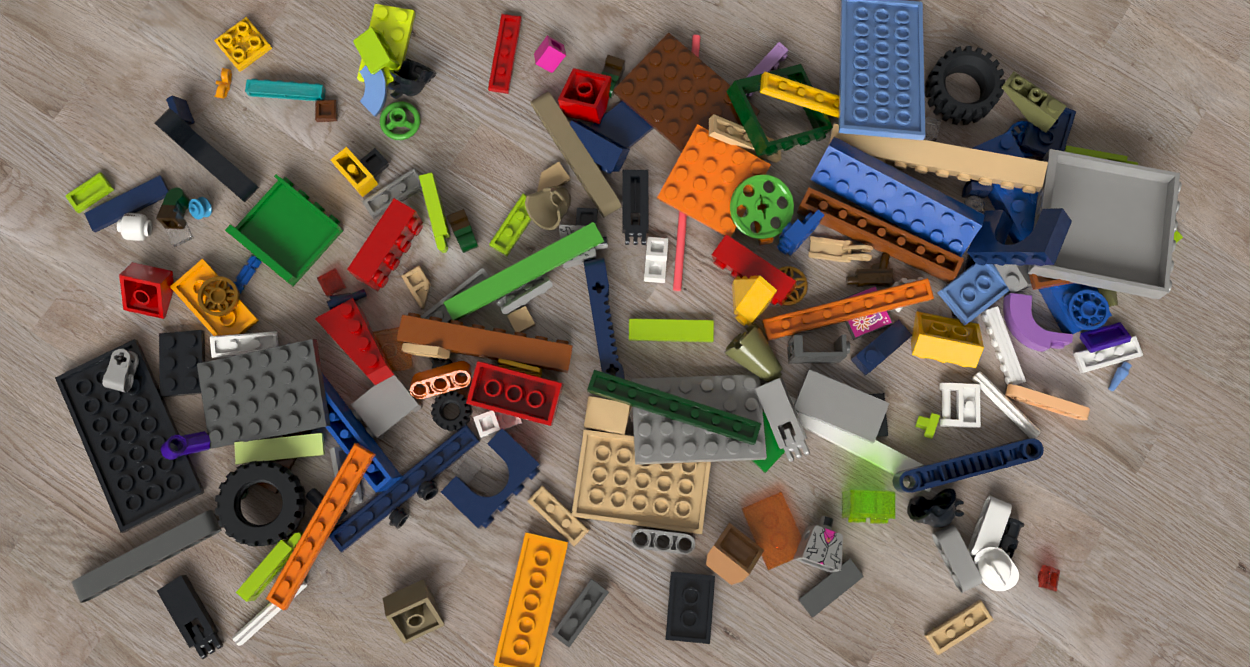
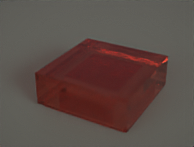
M336 268L317 277L327 297L346 288Z

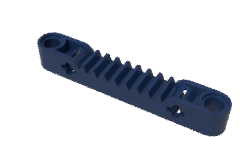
M598 258L583 261L601 371L607 373L610 372V368L614 367L615 371H619L616 372L615 376L625 379L622 364L618 362L619 357L614 355L617 353V347H614L616 339L613 338L614 330H611L613 329V322H610L612 316L609 313L610 305H608L609 282L605 259ZM597 286H600V288L602 289L601 293H597Z
M1035 438L1021 439L989 449L899 471L894 475L892 482L898 492L913 493L1037 460L1043 455L1044 447ZM1027 445H1029L1031 448L1030 454H1028L1026 451ZM905 476H907L910 480V484L907 488L903 484V479Z

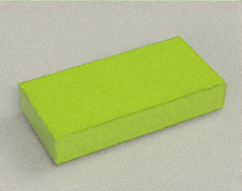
M99 172L65 196L75 211L80 214L114 191L104 174Z

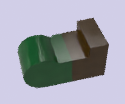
M607 55L601 74L611 76L609 98L612 99L614 96L613 90L618 86L624 73L625 60Z
M181 188L170 189L163 200L156 219L165 229H185L187 222L183 218L186 213L185 211L189 208L190 198Z
M462 209L447 215L449 224L462 252L465 253L479 247L465 210Z

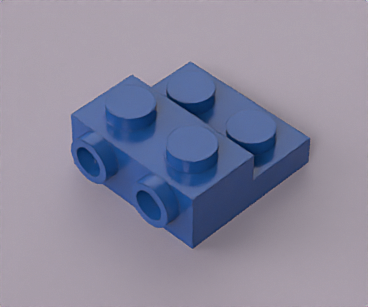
M817 210L814 214L810 212L802 222L797 219L794 224L788 223L779 236L778 250L791 257L818 227L824 214Z

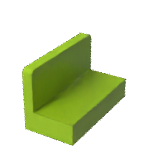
M370 27L353 40L355 47L371 74L375 75L385 66L393 70L400 66L383 34L375 28Z

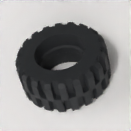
M252 461L249 464H242L236 467L237 470L230 472L226 476V481L221 482L218 488L221 490L219 495L215 497V502H217L215 515L219 516L220 520L218 523L220 527L226 530L225 534L233 537L240 544L253 547L273 545L288 538L299 527V522L305 515L304 507L307 499L304 497L305 489L300 484V479L287 467L270 461ZM265 482L272 484L279 490L283 505L280 514L275 520L268 524L257 525L249 522L243 516L241 499L248 487L256 483Z

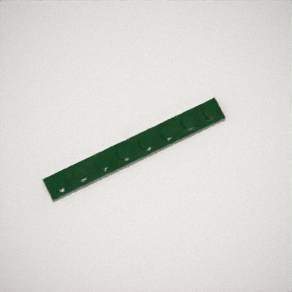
M597 370L593 371L587 389L589 393L751 445L756 444L761 427L760 422Z

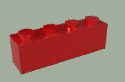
M727 234L711 254L713 260H715L713 263L722 270L726 268L731 271L730 275L734 278H742L743 276H746L748 279L751 276L763 277L777 290L770 302L773 305L778 303L782 306L796 287L794 279Z

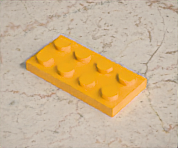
M201 259L170 286L213 336L244 334L259 321L240 298L235 309L230 314L224 316L210 315L200 307L198 292L201 285L206 280L219 276L204 259ZM215 281L208 286L216 288L215 285L218 281ZM232 293L228 294V297L234 296ZM203 294V302L205 304L209 297ZM227 300V302L229 303V306L232 304L233 300H232V301ZM222 304V308L224 310H226L225 304ZM217 307L211 310L213 312H221Z

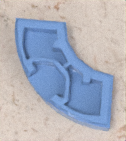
M365 65L360 71L365 82V92L360 102L373 116L377 117L386 101L387 79L383 69L373 75Z

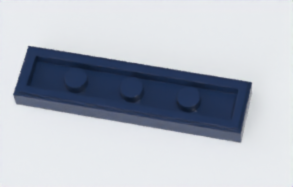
M159 175L84 214L92 231L96 233L118 222L119 219L122 220L124 214L136 213L164 199L169 189L164 178Z

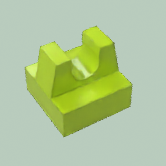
M931 413L930 419L919 416L915 427L925 430L924 437L932 439L940 415Z

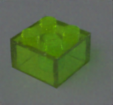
M843 491L842 518H848V523H866V519H870V524H888V520L895 519V492Z

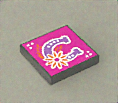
M875 285L842 299L878 291ZM888 311L845 321L852 339L855 340L893 324V321Z

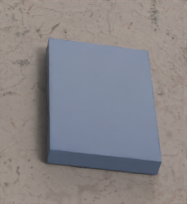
M975 263L937 293L965 326L1010 290L994 264L979 265Z

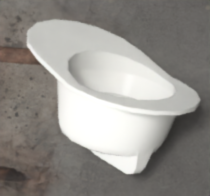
M986 547L976 554L974 563L982 577V581L987 587L995 591H1005L1016 585L1019 580V571L1004 550L998 547Z

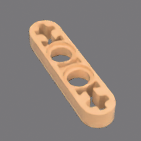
M1007 385L1005 396L1010 399L1074 419L1088 420L1090 412L1088 407L1022 386Z

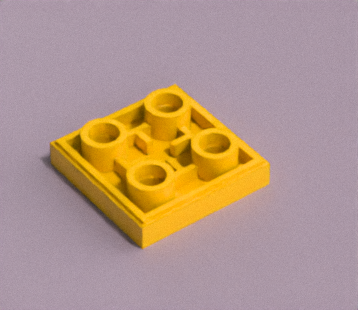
M247 16L214 40L239 72L272 49L271 45Z

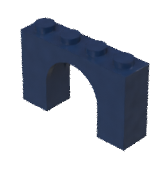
M1063 208L1042 209L1035 228L1027 238L1016 244L1005 245L1013 221L1004 210H987L984 212L983 225L972 240L967 253L979 265H1055L1072 220Z
M503 428L487 444L507 464L509 479L505 488L497 495L482 497L476 494L462 479L455 476L441 491L478 529L482 527L486 529L495 520L493 516L497 511L503 512L510 504L508 500L513 495L518 496L524 490L525 486L523 484L528 479L533 480L540 473L538 468L541 465Z

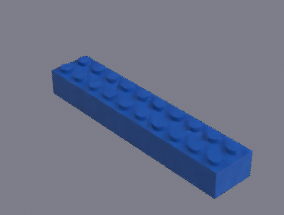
M1010 131L972 148L1025 158ZM992 183L993 191L988 194V198L995 210H1004L1013 221L1008 235L1013 244H1016L1027 238L1033 231L1038 192L1036 191L1034 194L1025 193L1022 189L1015 187L1014 189H1004L1000 187L1001 185ZM1077 283L1038 289L1061 332L1066 334H1075L1083 330L1074 325L1068 316L1067 305L1070 298L1082 290H1094L1099 293L1097 287ZM1083 294L1084 302L1089 301L1088 294ZM1097 297L1093 300L1096 305L1101 303ZM1076 299L1074 300L1073 304L1079 307L1081 303ZM1098 309L1097 314L1104 316V310ZM1078 310L1072 311L1074 317L1080 316ZM1082 317L1080 323L1086 325L1087 319ZM1095 317L1091 318L1093 324L1098 323Z

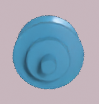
M205 197L192 199L189 202V212L198 220L203 217H209L212 213V205Z

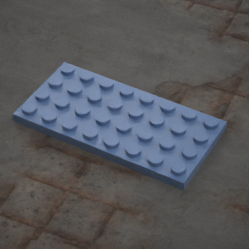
M841 0L839 133L924 140L923 2L907 0Z

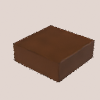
M315 100V120L317 122H336L337 101Z

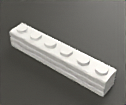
M998 306L983 311L981 317L986 324V331L991 337V345L995 348L996 358L1000 361V369L1004 372L1006 384L1019 385L1026 382Z

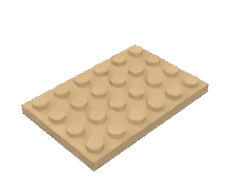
M584 430L572 517L702 534L711 462L635 465L634 436Z

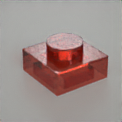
M1042 565V569L1038 574V587L1057 592L1060 570Z

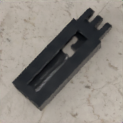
M622 170V233H625V245L630 244L629 237H633V245H638V237H642L641 244L646 245V233L649 231L648 170ZM631 213H640V225H638V217H633V225H631Z
M180 575L157 590L189 648L195 647L199 656L205 659L208 657V654L204 648L207 649L209 654H212L216 651L212 643H214L217 649L223 647V643L217 634L219 630L187 575ZM195 618H198L202 627L204 628V631H200L199 624L193 626L191 621H193Z

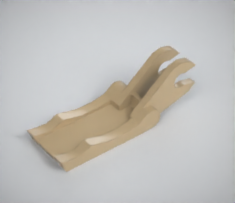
M810 237L811 242L808 254L810 258L850 263L851 260L870 261L872 259V255L852 254V252H871L873 250L872 246H852L853 241L850 240L843 241L824 237Z

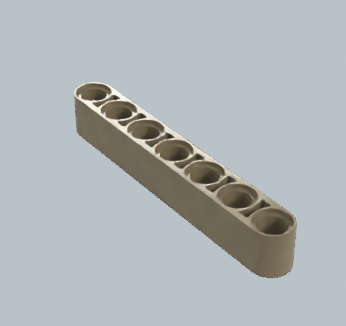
M546 92L530 101L535 113L601 216L605 218L620 209L622 205L550 92Z

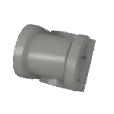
M125 349L115 350L111 355L107 371L103 377V386L125 393L128 392L132 387L139 363L138 355Z

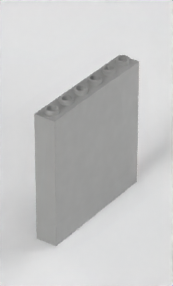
M1049 149L1042 160L1048 162L1043 187L1038 192L1034 228L1042 209L1063 208L1072 220L1055 265H1028L1027 274H1036L1037 276L1061 279L1072 283L1158 300L1169 293L1172 288L1170 273L1174 267L1172 253L1176 247L1174 233L1178 227L1176 213L1180 206V202L1177 199L1182 183L1179 182L1180 173Z

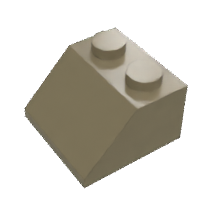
M424 579L383 597L385 616L404 644L445 626L433 593Z

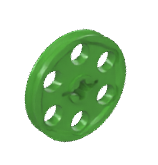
M756 175L745 179L736 187L730 201V213L736 227L745 235L757 239L771 238L780 234L790 223L794 211V202L790 190L781 180L770 175ZM766 181L772 182L774 186L770 193H767L763 188V184ZM746 185H750L753 188L754 192L751 197H747L743 193V188ZM779 197H784L787 201V205L783 209L777 205ZM760 201L762 204H766V208L763 209L764 213L757 208L760 205ZM740 205L745 206L747 209V214L744 217H740L737 214V207ZM773 217L780 219V226L777 229H774L770 224ZM753 221L759 222L761 226L758 233H754L750 229Z

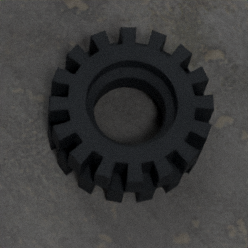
M449 391L440 394V397L434 399L435 403L431 405L432 419L442 429L458 431L470 421V415H472L471 405L466 404L467 399L462 394L456 391ZM449 403L457 404L460 409L459 415L454 419H447L443 413L445 406Z

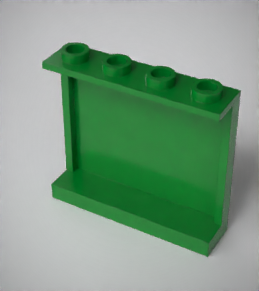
M276 174L274 177L278 181L236 227L230 224L225 231L294 287L343 230L339 226L341 222L332 214L328 217L323 213L325 209L317 202L312 204L308 201L310 197L300 189L297 192L293 188L294 184L288 178L284 177L282 179Z

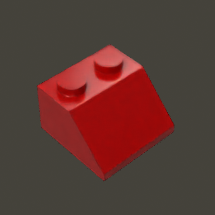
M573 68L558 98L563 114L568 117L600 124L608 105L611 76Z
M132 262L119 274L123 310L164 319L173 294V290L170 288L174 283L173 271Z

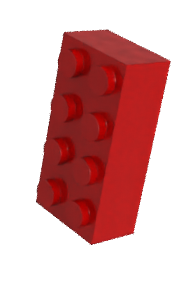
M394 198L347 270L357 280L377 292L380 288H384L389 280L388 276L391 271L396 270L399 266L400 257L403 253L408 252L414 236L419 235L423 228V222L417 212Z
M477 361L466 404L552 426L564 383Z

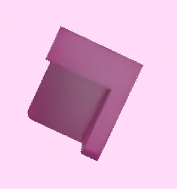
M548 35L534 53L536 65L550 73L555 71L566 56L564 45Z

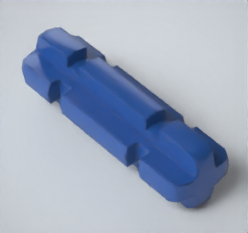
M253 255L247 260L248 264L243 266L235 278L237 280L234 283L238 287L240 294L244 290V284L247 285L256 272L254 269H258L261 264V260Z

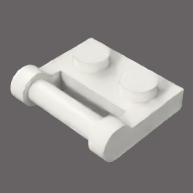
M940 383L939 386L942 391V419H940V426L981 427L980 384ZM951 391H956V419H951Z

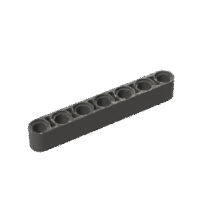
M213 510L206 511L82 575L71 583L80 603L89 601L216 535L222 529Z

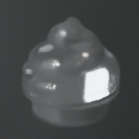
M970 196L964 201L965 205L983 213L985 203L979 196Z

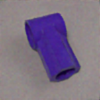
M205 431L182 436L173 435L162 444L161 454L166 459L172 460L179 456L207 451L210 449L209 435ZM170 443L175 444L178 447V451L173 450Z

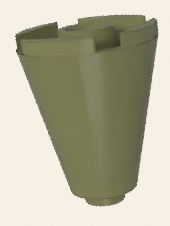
M756 323L746 328L748 332L737 335L726 347L724 353L765 382L774 381L781 377L782 366Z

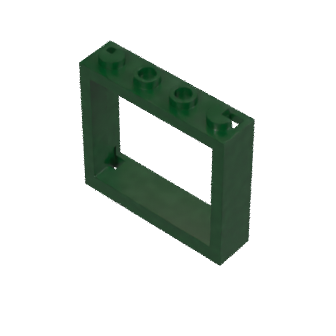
M802 64L768 72L813 87ZM762 74L735 80L726 91L757 156L764 154L770 156L778 152V150L783 149V151H787L795 145H807L812 140L821 141L826 138V134L833 128L827 114L803 107L813 129L768 142L745 95L760 91Z

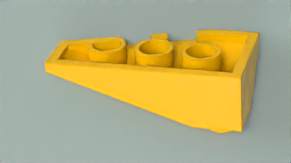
M746 276L742 278L736 277L732 283L733 310L736 320L743 326L752 325L766 310L777 290L761 276H751L749 279Z

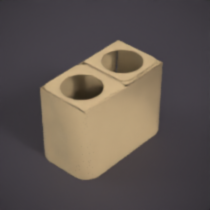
M588 396L584 428L625 435L632 406L613 400Z

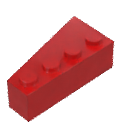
M353 298L315 318L374 385L394 375L361 307Z

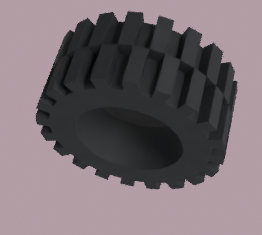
M961 46L955 47L953 52L949 50L943 57H940L925 84L927 88L925 97H931L927 103L929 107H936L933 111L936 116L941 113L944 115L942 120L947 122L951 118L954 125H958L960 121H962L963 125H969L971 121L974 124L987 116L1003 95L1004 90L1002 86L1005 83V79H1001L1004 71L1003 69H997L1000 64L997 59L994 62L990 60L992 57L991 53L988 52L986 55L981 54L983 49L979 47L972 51V46H966L962 51ZM954 73H964L971 76L979 85V100L972 103H962L955 100L946 89V77Z

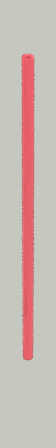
M693 35L691 52L699 58L700 35ZM680 211L673 283L674 291H681L687 215Z

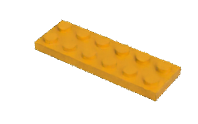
M525 532L493 666L540 667L569 542Z

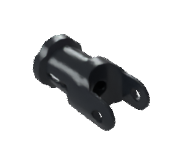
M1009 517L998 548L1002 547V550L1010 553L1009 557L1011 559L1019 543L1017 539L1020 530L1025 524Z

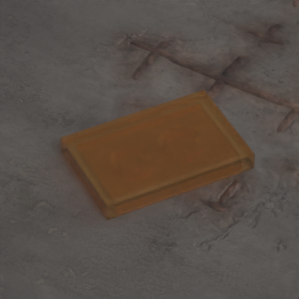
M782 492L741 509L756 544L764 550L761 556L767 570L794 559L802 537Z

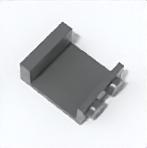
M793 335L788 342V364L840 363L850 353V341H847L846 335H841L834 342V352H803V335Z

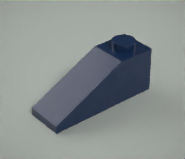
M571 120V127L594 162L601 165L600 169L610 174L611 172H620L630 149L580 121Z
M898 319L853 357L851 361L865 376L906 342L912 334Z

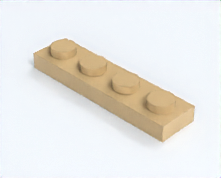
M714 114L709 118L710 137L730 145H736L747 152L757 155L743 126ZM767 137L768 142L774 141V139ZM781 150L770 156L764 154L759 157L777 163L781 160Z

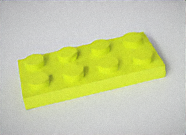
M375 4L369 28L373 27L383 34L400 64L395 69L398 71L403 61H405L415 12L410 9ZM361 59L357 79L361 82H364V78L360 71L366 65L363 59ZM385 66L383 70L387 79L386 85L388 86L390 82H393V77L389 70L393 69Z

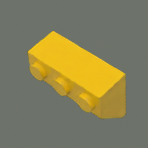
M916 312L911 338L912 355L919 358L934 359L942 363L948 362L962 367L976 368L984 349L979 324L969 322L964 326L958 319Z

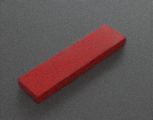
M501 14L488 90L491 92L509 94L522 22L521 16Z

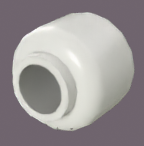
M126 213L122 220H118L117 231L121 232L125 240L144 241L147 236L151 235L152 222L144 214Z

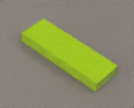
M525 194L521 195L489 243L490 247L505 256L509 255L531 222L525 207L527 196Z

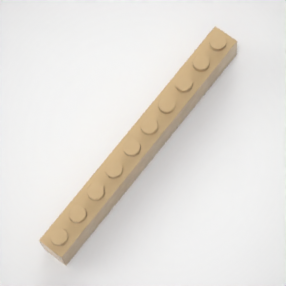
M839 124L833 125L830 142L833 137H836L886 164L894 165V168L905 170L908 167L915 169L918 173L934 172L939 177H949L951 175L956 176L961 181L977 180L982 185H992L994 183L1001 185L1000 187L1004 189H1014L1015 187L1031 194L1042 189L1048 162L927 140L839 133Z

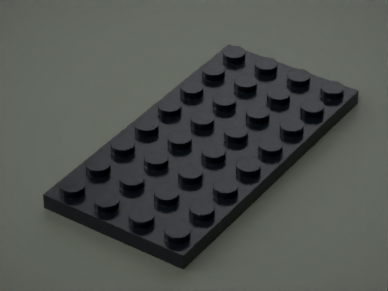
M133 339L55 377L120 533H125L205 493L189 455L169 460L161 454L162 444L171 436L179 435L164 398L160 395V389L138 340ZM117 349L132 351L139 358L132 387L126 393L103 386V377L107 371L111 355ZM170 443L171 448L178 451V447Z

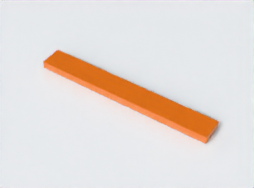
M926 278L763 319L762 322L767 341L933 300L934 296L929 279Z
M354 443L266 597L268 601L283 611L287 610L376 455L358 443Z

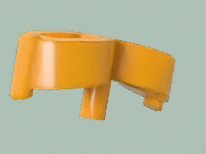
M222 68V81L216 80V84L219 86L214 97L223 99L227 97L232 78L230 69Z

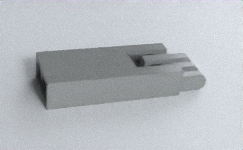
M778 378L755 388L780 449L784 448L790 462L794 461L793 451L798 459L801 458L800 448L803 449L805 455H809L810 450L805 441L808 438L783 379ZM791 421L796 435L792 436L790 428L784 430L782 424Z

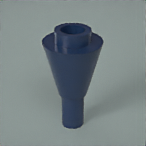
M361 289L354 293L329 296L330 300L326 302L331 310L351 298L357 301L366 297L367 294L364 289Z

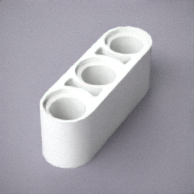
M988 496L968 546L971 556L975 557L983 548L999 546L1012 510L1011 504Z

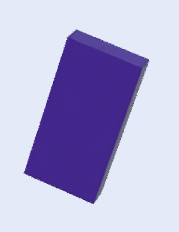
M1121 322L1080 334L1081 341L1090 353L1128 343L1132 338Z

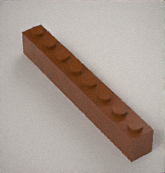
M808 187L796 212L806 217L810 212L814 214L817 210H820L824 214L820 224L865 245L872 246L882 253H887L891 257L947 283H950L957 277L964 258L810 187Z
M408 313V316L402 315L397 341L402 344L437 346L452 353L497 361L498 359H505L568 373L573 345H569V342L557 339L556 342L548 341L547 337L535 336L534 339L527 337V334L521 332H514V335L507 334L506 330L493 328V331L484 330L485 327L482 325L472 324V327L463 326V322L451 320L450 323L442 322L441 318L430 316L429 319L421 318L420 314Z

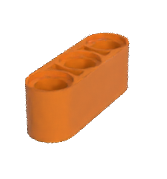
M458 361L416 373L411 380L410 394L416 399H424L466 387L471 381V366L465 361ZM463 372V373H465L466 375H465V376H459L457 373ZM438 378H443V379H445L446 381H444V382H439V381H437L436 379H438ZM423 384L425 387L420 388L416 385Z

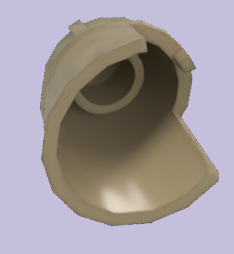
M562 186L544 188L539 192L527 195L525 200V207L529 217L536 225L545 230H555L571 205V195Z

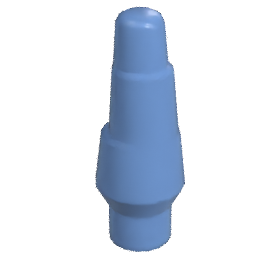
M1123 362L1117 368L1108 388L1110 391H1114L1121 381L1128 376L1129 370L1132 367L1131 364Z

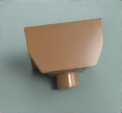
M729 523L707 554L706 565L730 585L742 582L750 575L764 550Z

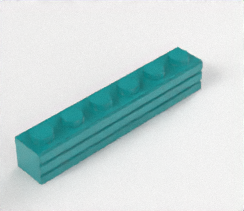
M253 78L246 80L245 92L251 97L315 101L325 100L326 89L320 83L309 84L307 82L296 83L294 81L284 82L281 80L276 82L268 79L262 81Z

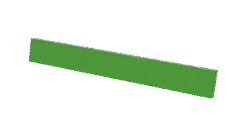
M592 222L443 303L452 320L457 321L603 243L604 239L595 223Z

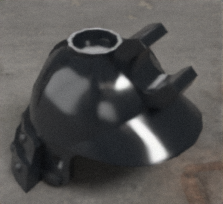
M406 58L398 71L389 70L393 77V82L388 84V88L394 91L390 95L395 99H399L402 94L410 97L418 95L425 85L436 76L437 72L421 63Z
M948 488L939 492L931 500L923 496H919L915 501L911 499L907 507V513L914 522L928 524L932 527L948 526L955 516L961 517L964 515L963 511L956 510V507L964 504V501L956 498L954 489Z

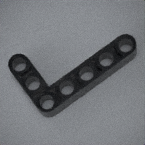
M170 108L154 123L243 202H246L259 188Z

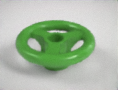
M398 101L391 103L385 107L380 116L382 131L386 136L394 140H405L412 137L420 126V114L408 102ZM403 108L412 112L414 124L407 120V115ZM389 114L391 122L386 125V118ZM397 126H404L410 129L408 132L403 134H395L391 132V130L396 128Z

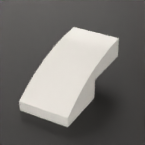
M647 238L645 282L665 283L668 238Z
M492 410L473 417L480 438L498 433L502 428L507 430L523 423L521 418Z

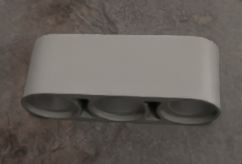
M954 525L945 527L932 534L934 543L956 587L961 593L983 583L982 577L959 531Z
M638 529L634 531L631 537L632 544L639 549L689 554L695 548V540L688 534ZM639 532L645 533L647 536V542L644 545H638L635 542V535ZM660 535H665L669 539V544L665 548L657 545V538ZM682 538H688L691 542L690 548L686 551L681 550L679 547V541Z

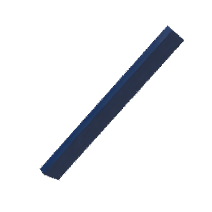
M467 425L463 426L402 475L387 491H382L332 531L329 538L338 550L343 553L395 509L414 496L419 490L418 488L421 483L435 479L480 442Z

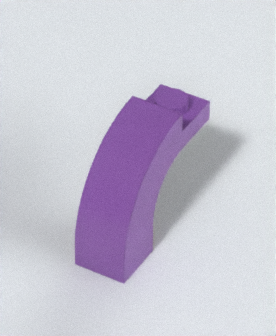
M1010 293L1004 297L1003 314L1006 325L1011 334L1021 344L1030 349L1044 352L1050 349V347L1063 349L1064 346L1072 343L1073 334L1051 332L1037 325L1031 312V295Z

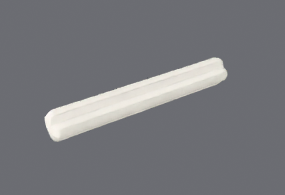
M979 371L972 377V381L975 384H980V389L1030 439L1036 438L1040 434V430L982 372Z
M303 581V583L301 584V586H300L299 590L297 591L295 597H296L304 588L307 587V584H306L305 581ZM270 602L232 637L233 641L238 646L243 645L281 609Z

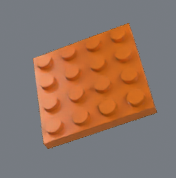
M697 124L657 199L724 236L727 234L731 237L736 229L730 213V201L734 190L742 181L749 177L766 175L771 164L736 145H730L710 137L709 130ZM746 185L743 188L744 195L747 197L753 195L752 186ZM740 205L737 207V214L742 217L746 207Z

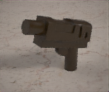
M882 253L880 263L873 264L871 269H857L855 271L856 276L846 277V284H856V287L870 285L878 287L894 284L895 281L892 278L893 268H887L890 255Z

